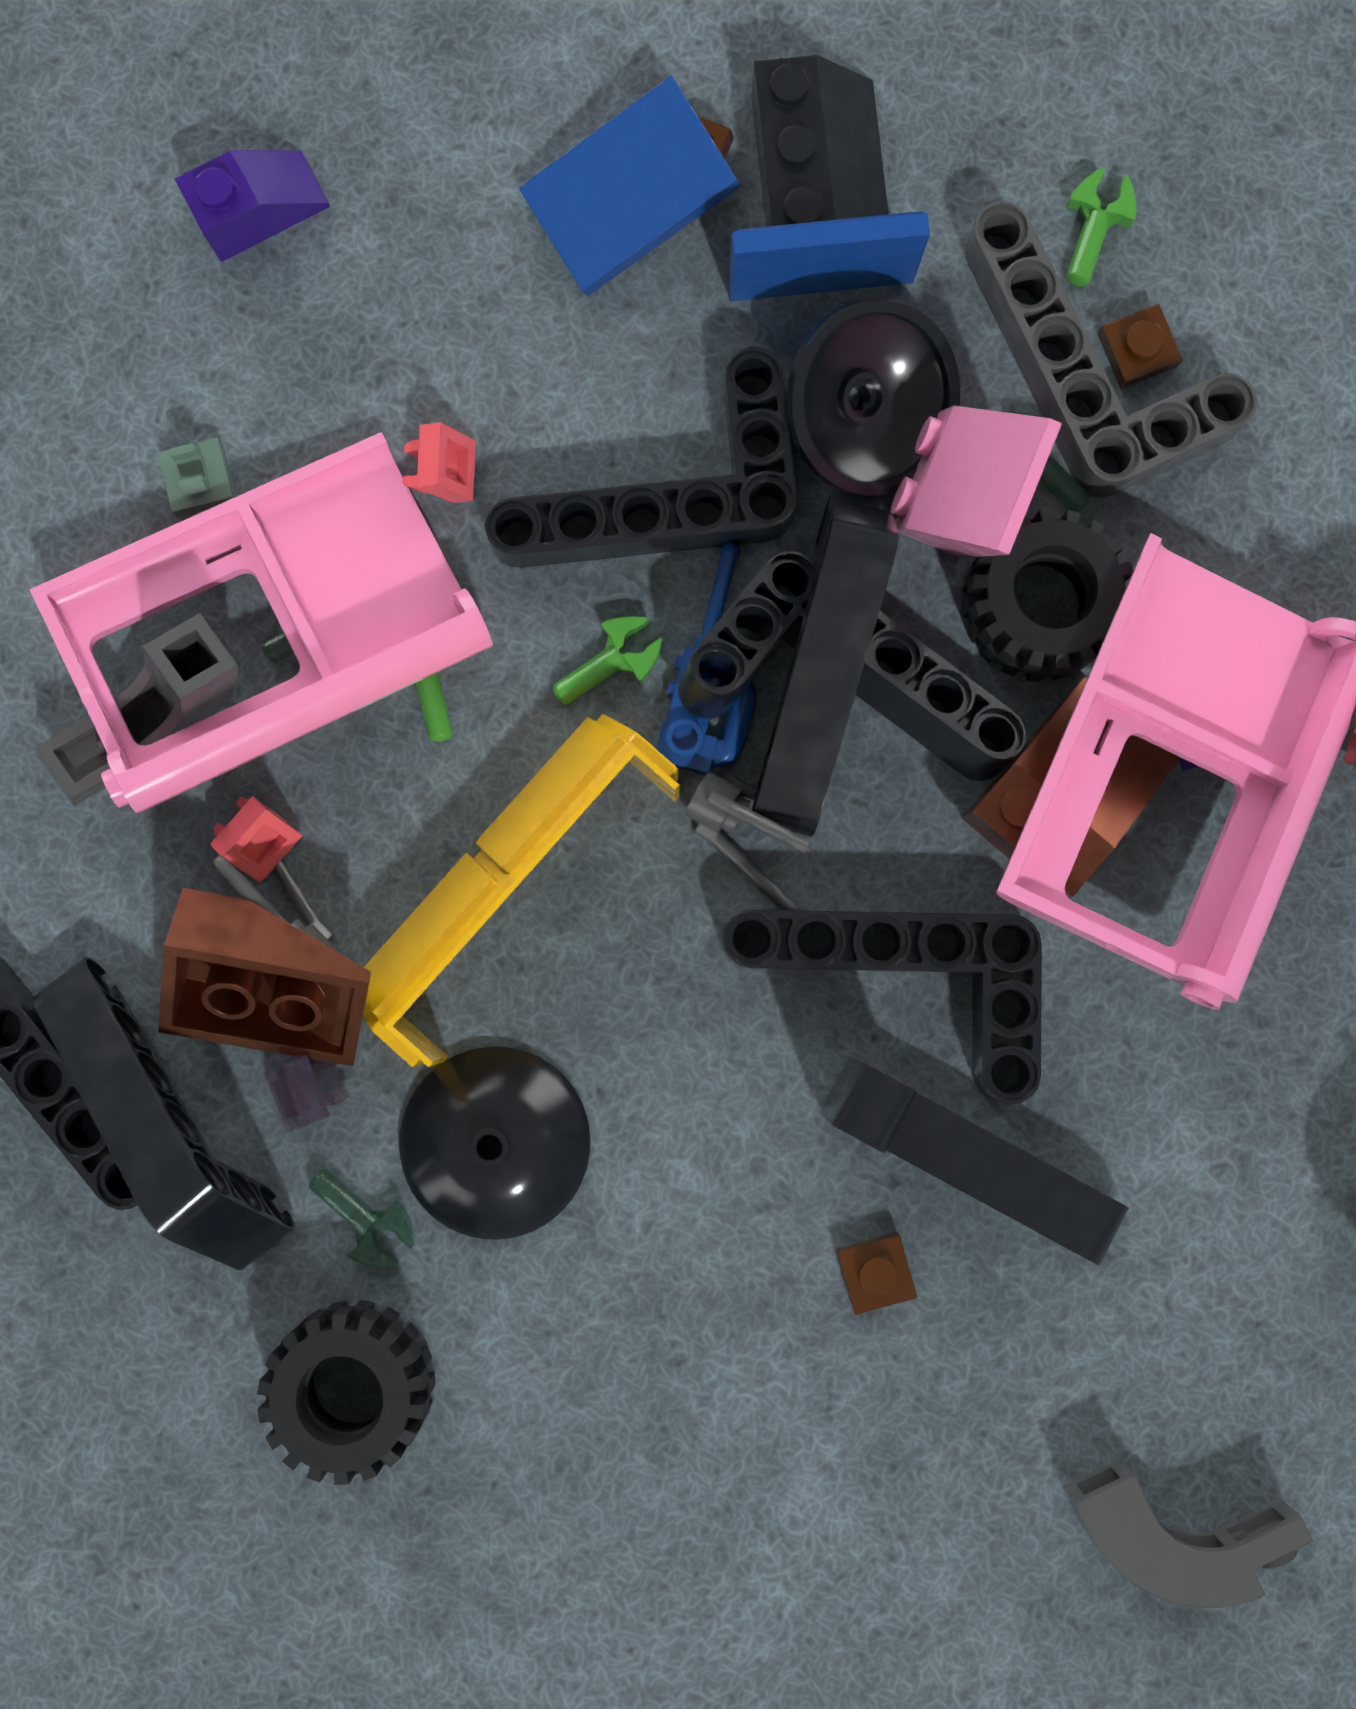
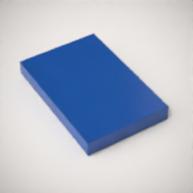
M670 75L519 187V190L580 289L588 296L736 191L741 185L677 82Z
M917 211L735 230L731 236L728 274L730 302L913 283L930 237L928 212Z

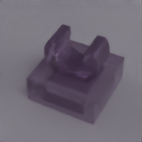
M307 1055L264 1073L287 1132L329 1117L328 1108L343 1102L348 1097L346 1088L328 1094L323 1092L317 1083L320 1072L335 1066L336 1063L319 1060L310 1063Z

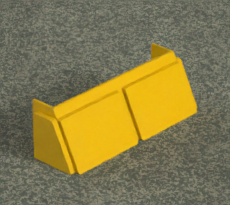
M602 714L597 721L587 717L475 842L481 848L480 852L474 858L466 852L363 967L371 972L363 1017L371 1031L411 1067L422 1064L431 1067L445 1062L449 1056L403 1016L404 1013L624 766L630 762L673 801H677L679 798L678 768L636 731L605 714Z

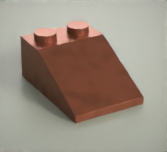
M1083 677L1028 740L1023 749L1009 762L962 817L967 824L1009 860L1087 681L1086 677ZM1106 721V725H1105V728H1104V730H1103V733H1102V735H1101V737H1100V740H1099V742H1098V744H1097V747H1096V749H1095V751H1094V754H1096V751H1097V749H1098V747H1099V744H1100V742H1101V740H1102V737H1103V735H1104V733H1105V730H1106V728H1107V726H1108V723H1109V722H1107V721ZM1131 735L1128 737L1067 879L1065 894L1068 898L1073 897L1114 850L1179 761V756L1138 736Z
M182 888L164 944L158 1033L354 1066L371 972L250 900Z

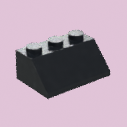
M819 55L754 61L751 100L766 227L889 214L873 80Z

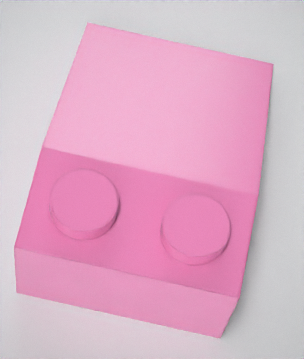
M952 406L940 411L937 419L929 416L920 431L915 445V453L922 456L913 479L908 477L903 479L892 503L891 513L898 515L895 523L899 533L960 558L1009 555L1062 423L1051 418L961 406Z

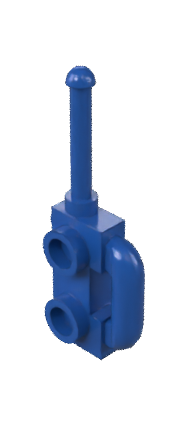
M735 542L725 543L719 550L722 554L701 637L695 639L693 648L685 647L683 656L677 655L674 670L679 671L677 681H670L667 696L672 697L667 721H663L656 748L677 768L707 775L710 767H726L733 764L741 756L756 701V691L751 681L728 710L721 740H717L718 737L706 735L710 719L699 718L689 713L682 705L678 695V684L695 648L722 617L736 558L740 557L741 552ZM708 672L700 673L701 678L706 683L714 687L725 686L717 675Z

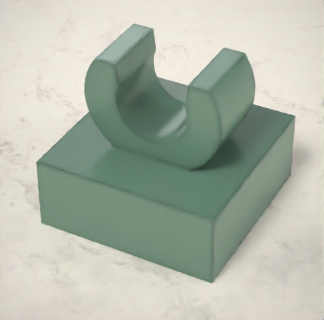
M218 437L181 445L157 453L171 512L177 518L208 510L236 497L223 443Z

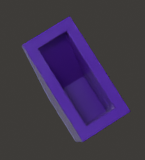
M229 150L174 178L203 235L221 262L330 207L301 151Z

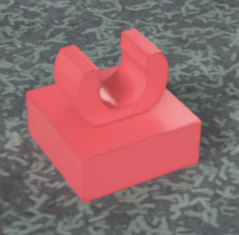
M441 422L420 425L419 440H412L404 445V453L418 459L417 474L414 476H404L402 484L420 493H430L448 502H473L476 440Z
M252 796L250 799L240 797L235 802L240 811L226 826L220 822L215 824L213 830L216 838L210 845L232 865L261 883L303 835L287 820Z

